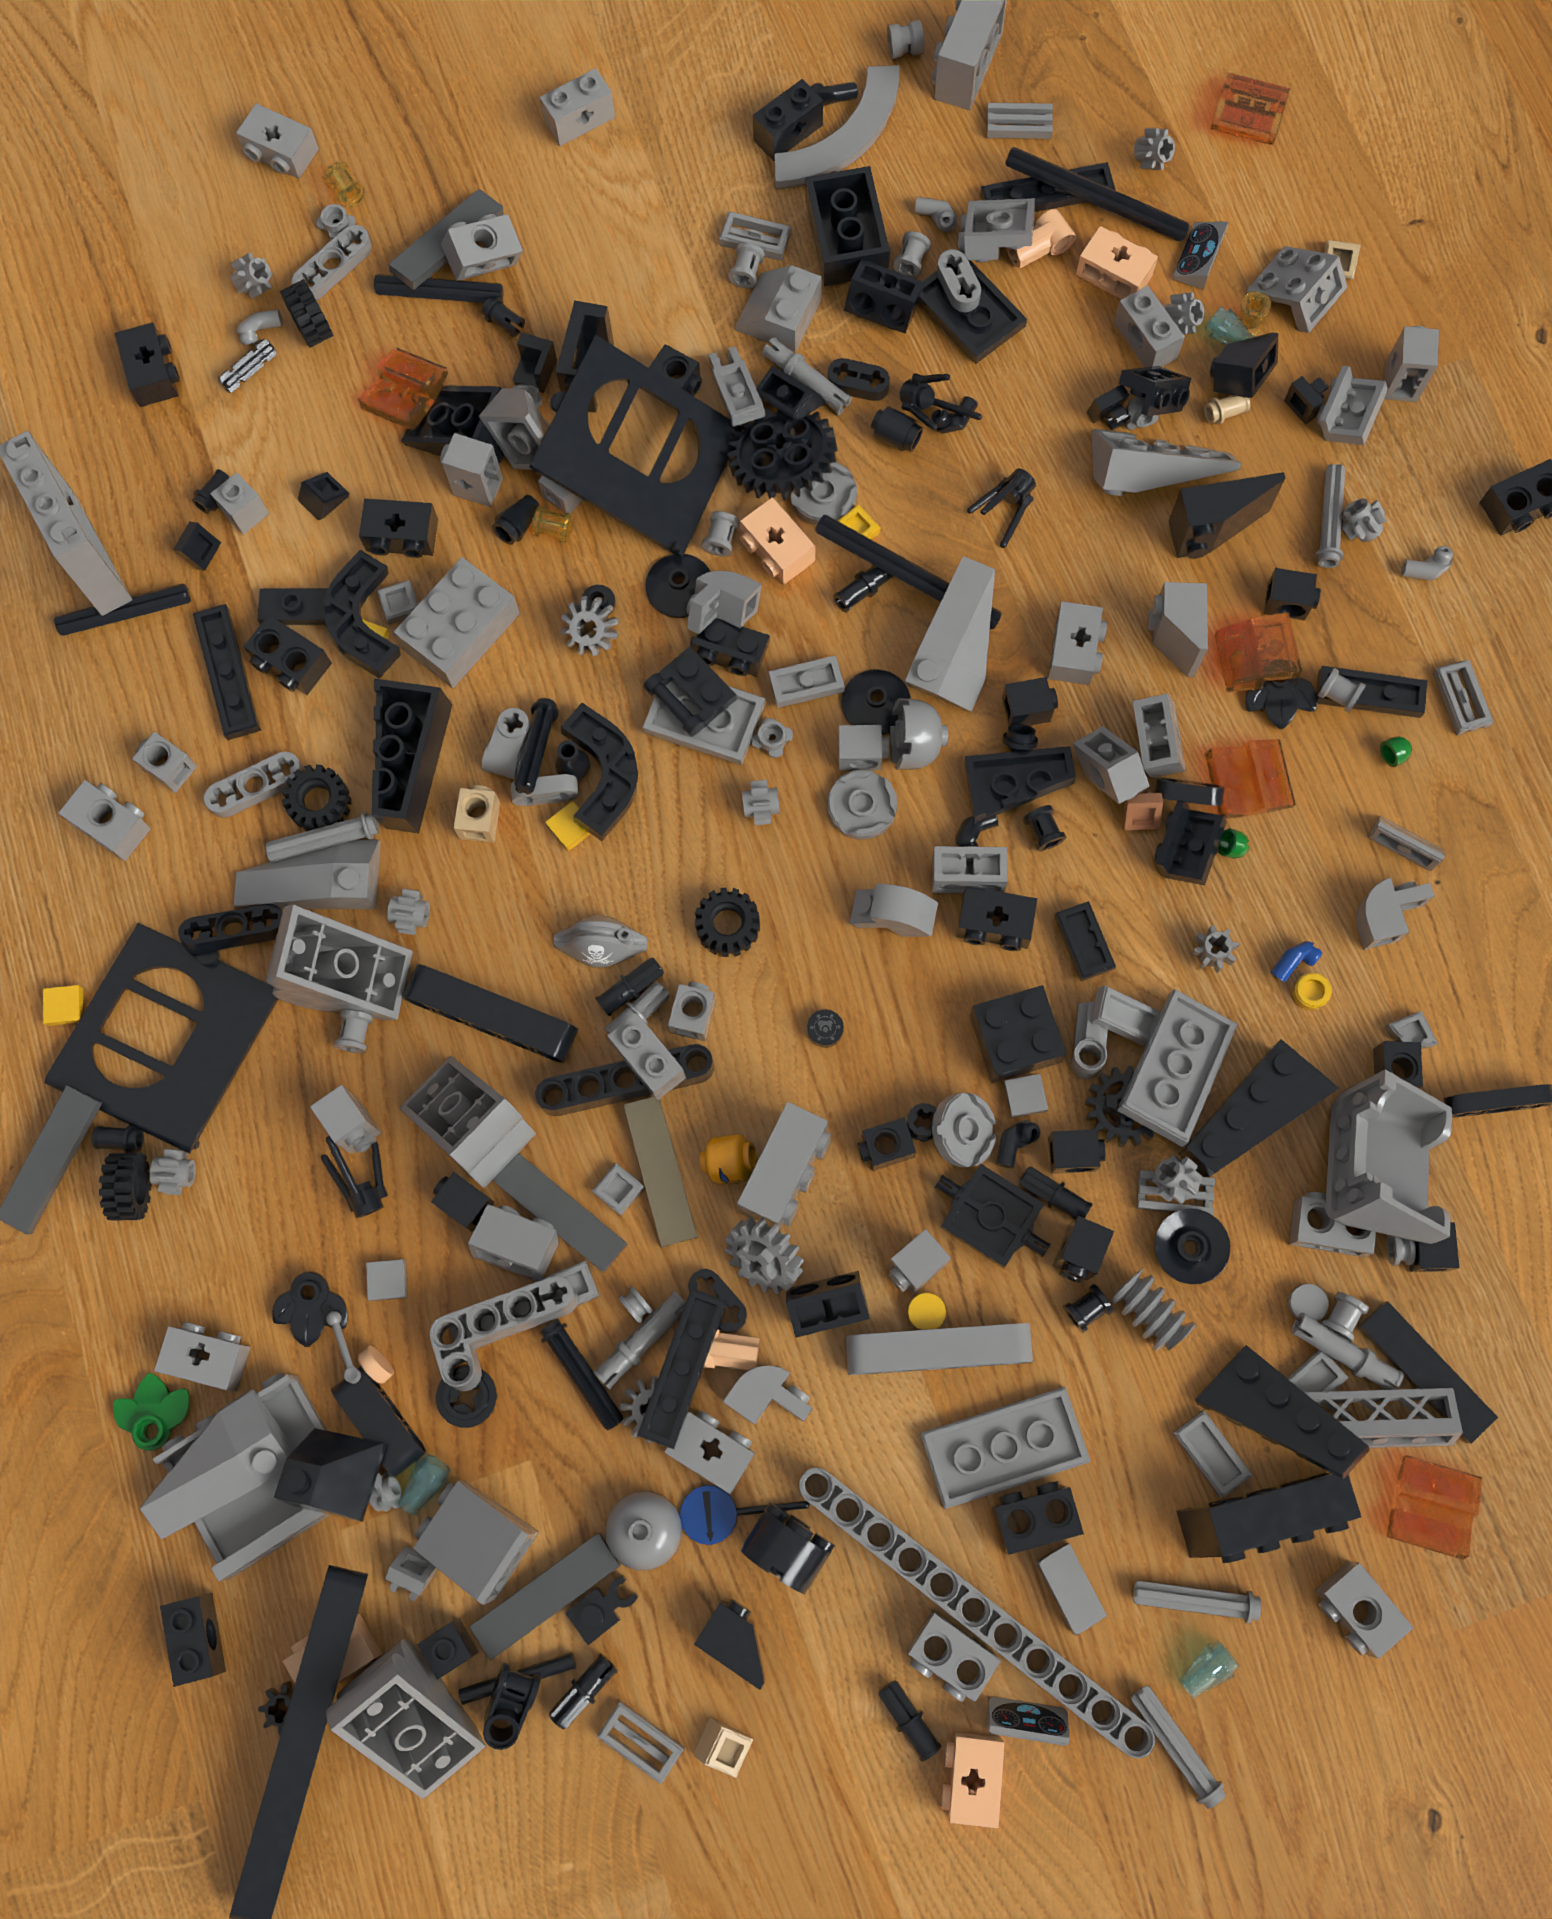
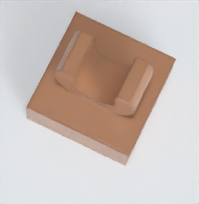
M1147 790V793L1137 794L1134 798L1125 800L1122 819L1124 830L1160 829L1164 803L1162 793H1154L1152 790Z

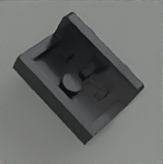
M1177 801L1174 811L1168 814L1163 843H1159L1155 851V863L1164 878L1205 886L1227 823L1224 815L1190 810L1185 801Z

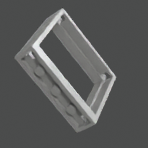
M26 431L0 444V456L52 554L98 612L103 616L132 601L130 593L78 497L30 432Z

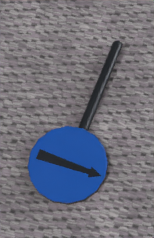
M705 1485L694 1489L686 1496L681 1506L680 1519L683 1530L690 1539L699 1544L713 1545L722 1542L732 1533L736 1525L737 1516L761 1514L767 1505L736 1508L734 1500L726 1491L717 1486ZM808 1501L774 1504L783 1511L807 1509L810 1506Z

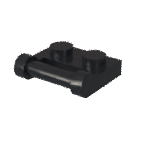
M690 646L659 673L650 676L643 685V688L651 696L655 695L683 724L682 729L690 737L699 733L737 700V694ZM672 681L701 712L693 715L666 685Z

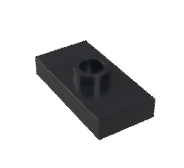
M328 588L260 589L257 620L261 625L269 614L284 625H326L324 599Z
M1089 901L1055 913L1054 918L1080 981L1107 973L1116 968Z

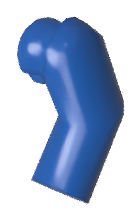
M1304 941L1287 949L1271 970V973L1283 982H1286L1301 961L1306 962L1309 966H1314L1321 957L1322 951L1314 947L1313 942Z

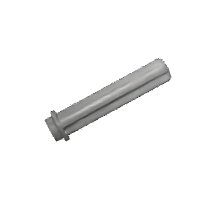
M1330 464L1325 471L1320 549L1315 553L1318 565L1323 568L1337 567L1344 556L1343 551L1340 550L1345 467L1341 464Z
M362 812L361 817L267 842L265 850L270 862H277L364 837L371 840L374 838V835L379 834V826L372 813L367 815L366 812Z
M1141 1580L1136 1581L1133 1588V1601L1137 1605L1244 1619L1247 1624H1251L1252 1620L1259 1621L1261 1599L1260 1596H1253L1252 1591H1247L1246 1594Z
M1148 1685L1136 1690L1130 1697L1131 1702L1153 1730L1159 1742L1197 1794L1196 1801L1198 1804H1204L1207 1809H1210L1220 1803L1226 1796L1223 1791V1782L1216 1781L1153 1690Z

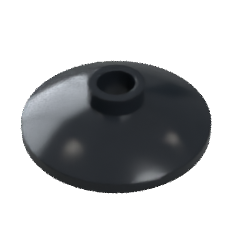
M684 554L683 556L668 555L657 561L650 569L646 578L647 597L651 605L660 613L673 618H686L689 616L686 612L687 604L695 594L697 578L711 571L703 561L689 554ZM683 577L685 581L681 584H676L673 582V579Z
M879 669L867 670L853 677L846 685L842 695V710L850 725H881L882 735L890 733V726H895L899 715H892L896 700L899 698L911 699L906 684L895 674ZM873 694H880L883 699L880 702H874L870 697Z
M1183 1209L1169 1215L1160 1224L1155 1235L1154 1250L1159 1265L1171 1278L1181 1283L1197 1285L1213 1280L1224 1270L1230 1257V1240L1222 1223L1210 1213L1199 1209ZM1186 1241H1191L1195 1244L1196 1251L1193 1255H1189L1184 1251L1183 1245Z

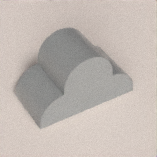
M288 905L282 911L266 982L274 986L272 994L276 998L290 1004L329 1012H341V1010L361 1011L372 1015L373 1019L398 1020L413 951L296 905Z
M451 1055L399 1107L407 1117L483 1188L536 1135L534 1130L522 1119L523 1117L503 1096Z
M406 1639L400 1640L337 1693V1701L326 1710V1717L331 1731L422 1799L427 1797L486 1747L477 1727L458 1702L449 1695L441 1678L436 1679L422 1652Z

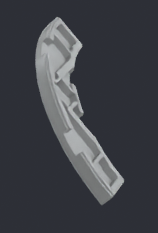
M899 66L867 67L866 86L858 107L846 123L832 135L800 150L775 153L776 189L804 185L805 177L841 171L862 156L876 142L885 129L887 120L895 106L899 88Z

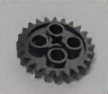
M766 408L765 417L754 420L752 424L748 422L743 423L744 432H734L736 441L729 442L731 452L727 453L732 476H735L738 486H744L746 493L754 490L756 498H760L767 492L769 499L775 498L777 493H781L783 500H786L788 492L793 491L797 497H800L801 488L805 487L807 490L812 491L811 482L823 483L822 473L832 472L830 463L837 461L835 452L838 451L833 427H829L827 418L821 420L818 411L796 421L778 409L776 413H772Z

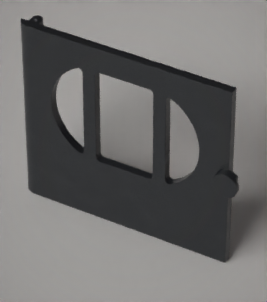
M595 335L567 392L559 391L550 399V407L556 414L529 468L669 552L683 556L728 461L727 453L731 452L729 442L736 441L734 432L742 431L743 427L740 425L733 426L731 420ZM627 381L628 386L600 443L597 444L592 437L588 425V407L591 398L599 388L608 383ZM639 388L678 412V416L649 476L609 453V448ZM687 421H690L698 439V457L695 466L685 478L672 483H661L660 477Z
M138 923L49 1070L44 1083L61 1092L64 1091L66 1085L73 1086L103 1102L99 1109L100 1111L129 1125H134L137 1129H141L143 1132L190 1154L193 1149L196 1150L199 1147V1137L277 1003L278 998L272 994L274 987L220 962L218 950L199 954L190 953L184 949L182 943ZM159 968L183 972L190 976L199 986L203 995L204 1010L198 1011L135 981L134 978L143 972ZM125 990L136 993L197 1023L174 1065L170 1066L101 1033L104 1024ZM99 1044L164 1075V1079L142 1088H126L116 1085L107 1080L100 1072L94 1057V1045Z

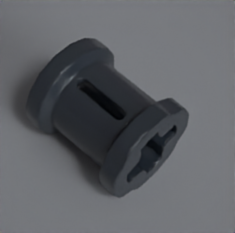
M1051 805L1037 808L1023 817L1025 825L1030 826L1037 843L1035 847L1039 852L1051 849L1061 844L1067 838L1064 832H1060L1053 818L1054 809Z
M921 1103L915 1105L910 1110L907 1126L912 1139L926 1142L933 1138V1116L936 1112L934 1106ZM919 1115L923 1119H931L929 1130H926L923 1126L918 1128L915 1126Z
M1095 1284L1089 1287L1088 1293L1074 1303L1068 1302L1063 1306L1067 1315L1081 1333L1087 1331V1326L1105 1313L1111 1315L1114 1312L1106 1296Z

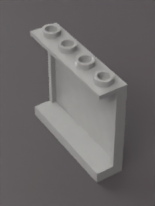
M278 1373L262 1383L264 1389L258 1392L257 1395L294 1448L314 1428L327 1430L298 1376L289 1374L284 1376L283 1373ZM216 1414L196 1424L195 1428L197 1431L185 1439L181 1435L165 1443L161 1447L163 1453L153 1458L155 1464H163L167 1472L173 1469L186 1453L189 1446L200 1436ZM280 1472L261 1486L195 1521V1524L217 1563L211 1569L219 1582L236 1576L330 1515L295 1507L274 1498L282 1473Z

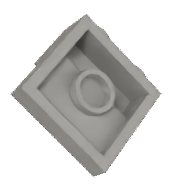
M1035 198L968 201L967 214L961 215V232H959L958 237L959 251L965 253L968 260L987 262L999 258L1000 247L1020 249L1024 246H1032Z

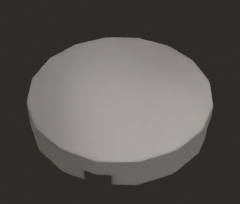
M838 462L830 463L831 473H822L823 483L811 482L812 491L803 487L800 489V497H797L793 491L790 492L793 509L801 519L809 524L817 525L823 515H828L838 521L855 507L857 486L853 475Z
M853 770L840 776L831 788L827 798L828 816L834 827L843 835L857 840L872 839L883 834L892 825L897 812V795L893 786L886 778H882L870 770Z
M957 1093L947 1096L938 1105L933 1116L932 1133L934 1143L940 1155L951 1165L959 1167L975 1166L982 1164L991 1155L996 1143V1134H993L992 1125L996 1123L994 1114L987 1102L976 1094Z

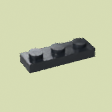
M1321 666L1318 671L1317 704L1344 707L1326 696L1324 698L1318 696L1333 669L1336 668ZM1336 668L1339 670V675L1356 684L1362 682L1366 685L1354 704L1353 709L1421 718L1425 713L1428 680Z

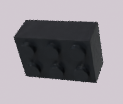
M867 166L805 177V202L824 286L851 282L861 259L889 269L890 250L871 167Z

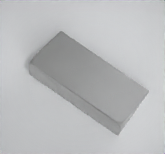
M1382 816L1377 818L1368 835L1369 839L1429 871H1432L1445 857L1444 850L1441 847Z
M1070 1543L1035 1561L1073 1635L1076 1636L1107 1616Z

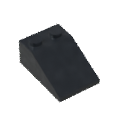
M427 385L401 442L406 446L441 456L443 447L446 444H450L454 433L493 445L498 463L500 464L504 453L479 415L502 388L496 386Z
M1284 472L1180 489L1168 521L1177 558L1188 556L1191 559L1203 557L1268 513L1285 480Z

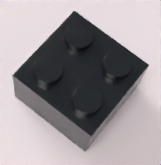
M1043 985L973 1005L970 1018L992 1083L1059 1064L1066 1056V1051Z

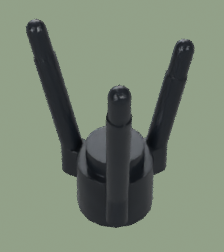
M914 373L912 379L907 380L901 387L900 400L902 402V410L912 413L932 430L937 429V424L920 411L929 408L931 405L968 418L982 419L980 413L935 398V392L928 383L950 380L949 374L920 375Z
M1017 468L1008 478H1004L995 488L971 505L967 512L972 514L985 505L980 510V513L986 515L1003 499L1011 505L1019 503L1020 505L1000 543V547L1005 548L1026 508L1034 500L1030 493L1035 489L1036 482L1027 471Z
M327 1136L326 1142L343 1178L326 1154L321 1156V1160L345 1197L350 1211L354 1212L356 1219L384 1208L381 1199L387 1197L388 1194L383 1183L379 1144L377 1142L371 1144L375 1187H372L370 1181L357 1185L339 1148L331 1137Z

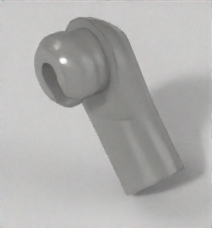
M917 197L915 214L931 216L937 227L944 232H949L956 227V214L947 201Z
M280 310L256 312L238 324L237 333L240 335V342L243 345L256 343L258 341L257 330L282 327L283 322Z

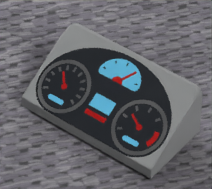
M1224 221L1194 223L1172 279L1203 290L1229 223Z
M998 1697L989 1698L986 1728L990 1734L1064 1746L1069 1744V1723L1066 1709Z

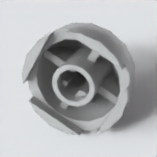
M899 698L896 700L892 715L899 716L896 725L890 726V754L892 763H897L895 766L896 770L921 769L931 764L938 757L941 746L947 745L948 727L947 725H942L941 717L932 705L916 699Z
M653 1491L634 1492L621 1498L611 1509L605 1524L606 1542L611 1554L623 1566L636 1571L653 1570L667 1563L677 1552L682 1539V1521L676 1506L665 1496Z

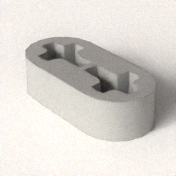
M954 249L946 250L938 259V278L951 305L960 312H970L979 305L981 295L980 283L964 253ZM947 264L958 267L957 276L951 267L947 268ZM961 286L966 294H971V298H967L964 294L960 295Z
M568 774L538 777L535 789L529 795L518 793L515 790L514 782L511 783L512 803L518 806L571 801L579 795L577 778Z

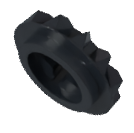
M469 1366L455 1368L453 1372L454 1380H464L469 1374ZM481 1369L482 1376L480 1382L472 1389L481 1388L477 1395L473 1397L475 1411L466 1403L453 1406L462 1396V1392L444 1382L443 1378L440 1381L436 1392V1403L441 1416L448 1423L461 1428H470L482 1424L494 1412L498 1398L495 1383L483 1369Z

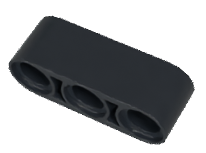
M360 1366L357 1369L361 1372V1378L357 1383L351 1384L344 1378L331 1388V1392L364 1439L387 1444L381 1463L393 1477H397L425 1455L427 1451L382 1386L374 1381Z

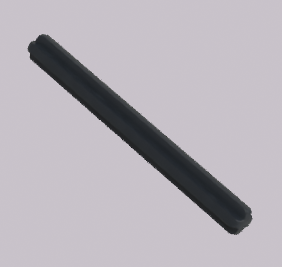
M1012 147L1009 151L1005 163L1009 168L1177 241H1182L1187 234L1190 225L1187 221L1019 148Z
M823 515L815 528L817 534L934 599L942 601L950 584L949 582L828 515ZM992 607L990 629H994L997 626L1002 615L1001 611Z

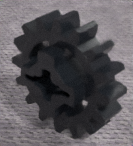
M1128 1066L1124 1074H1121L1118 1067H1113L1111 1078L1102 1073L1098 1077L1101 1086L1092 1084L1089 1088V1091L1095 1097L1087 1098L1084 1104L1093 1108V1111L1086 1115V1119L1097 1121L1098 1124L1094 1127V1129H1097V1132L1102 1130L1106 1132L1104 1142L1108 1143L1115 1137L1118 1138V1146L1122 1148L1125 1146L1127 1139H1130L1131 1143L1136 1147L1141 1143L1140 1135L1148 1141L1154 1136L1153 1131L1144 1125L1131 1130L1134 1120L1117 1111L1118 1105L1134 1073L1133 1066ZM1120 1084L1116 1095L1108 1094L1103 1096L1108 1088ZM1104 1114H1108L1115 1122V1126L1106 1119Z

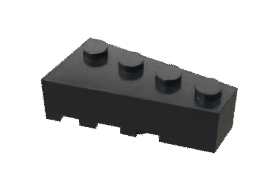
M1327 1472L1280 1484L1281 1488L1279 1489L1271 1487L1246 1493V1498L1240 1496L1208 1503L1209 1507L1187 1508L1176 1511L1189 1557H1221L1222 1563H1230L1245 1559L1244 1551L1256 1548L1257 1553H1265L1281 1548L1279 1543L1281 1540L1291 1538L1292 1543H1300L1314 1539L1313 1531L1325 1528L1326 1534L1349 1529L1347 1521L1361 1518L1349 1474L1342 1479Z

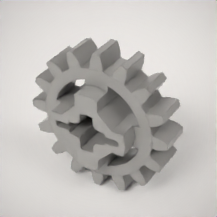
M748 1217L745 1222L739 1221L725 1239L729 1244L725 1248V1253L733 1256L729 1261L730 1265L738 1266V1276L749 1279V1285L752 1287L756 1283L760 1284L762 1291L765 1293L770 1288H772L775 1294H779L782 1289L788 1291L803 1272L800 1266L804 1261L801 1257L795 1255L799 1247L789 1244L791 1236L778 1232L779 1226L777 1224L770 1228L767 1226L764 1218H761L756 1223L752 1217Z

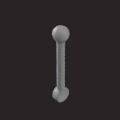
M332 1311L328 1313L326 1321L333 1327L346 1367L344 1378L349 1383L354 1384L360 1380L361 1372L353 1366L340 1326L341 1315L337 1311Z

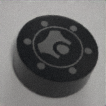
M820 1010L810 1017L807 1033L815 1045L823 1048L832 1047L843 1036V1021L834 1011Z

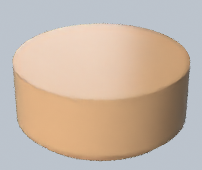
M368 1346L358 1355L360 1365L374 1381L385 1383L394 1375V1369L389 1361L375 1347Z

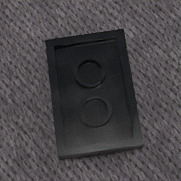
M968 260L981 286L980 301L976 309L970 312L956 310L951 305L944 291L937 271L922 281L924 284L918 304L962 351L977 364L1025 328L1027 318L971 260ZM947 264V268L951 267L957 276L958 267ZM961 286L960 295L964 294L967 298H971V294H966Z

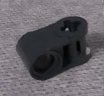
M507 1663L502 1664L485 1711L483 1736L488 1746L503 1750L515 1744L527 1713L535 1701L541 1675L535 1673L533 1676H529L510 1669V1665ZM498 1719H506L511 1725L502 1729L495 1727L492 1723Z

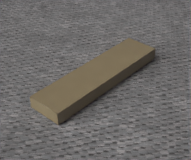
M649 1097L623 1105L661 1247L664 1248L698 1238L660 1099L657 1101L654 1097Z

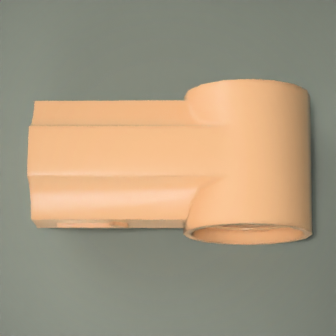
M1052 209L1044 213L1033 226L1032 246H1024L1020 249L1005 248L1008 252L1009 260L1014 267L1022 268L1048 253H1051L1053 256L1064 253L1074 244L1076 234L1059 210Z
M717 1330L704 1368L715 1369L716 1366L743 1371L756 1368L760 1338L720 1333L721 1330Z

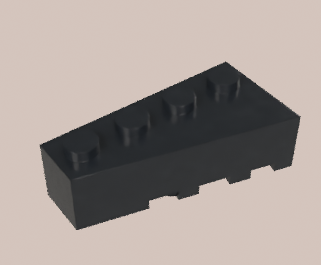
M374 679L376 706H374L373 720L376 722V739L373 740L375 770H373L372 815L386 829L419 834L453 704L440 687Z
M1280 1039L1269 1049L1178 1155L1182 1159L1187 1156L1197 1165L1196 1171L1203 1177L1209 1178L1338 1090L1339 1087Z

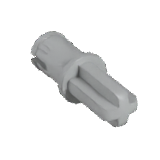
M658 982L652 984L632 1004L630 1002L626 1003L627 1008L604 1028L605 1031L610 1034L635 1013H638L647 1024L648 1021L646 1019L669 999L668 991Z

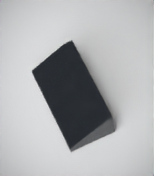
M771 366L756 388L761 400L796 421L815 411L826 402L815 390L774 366Z

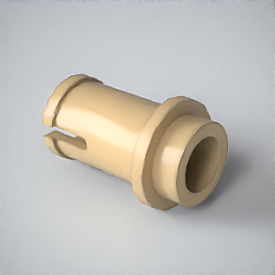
M1235 395L1222 399L1212 398L1204 406L1206 420L1210 424L1215 423L1219 425L1226 418L1249 412L1250 400L1247 397Z

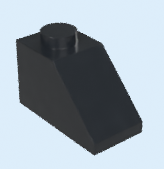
M1272 332L1227 344L1219 356L1213 359L1210 367V376L1214 378V392L1252 398L1278 364L1279 333Z
M731 1599L729 1604L721 1600L694 1645L761 1690L765 1683V1675L755 1624L748 1618L751 1611L734 1599Z

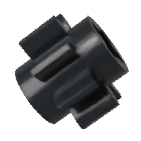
M290 1681L282 1684L280 1694L274 1688L265 1691L270 1700L267 1704L258 1707V1711L265 1712L267 1719L263 1727L278 1726L279 1736L281 1735L286 1715L284 1710H279L278 1705L284 1701L285 1706L289 1707L293 1693Z

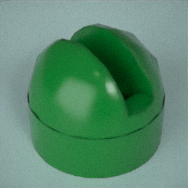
M1396 736L1383 741L1380 745V751L1385 762L1391 767H1396L1409 759L1412 753V745L1406 738Z
M1228 828L1223 832L1218 852L1220 855L1228 858H1241L1249 851V845L1247 844L1249 839L1241 831Z

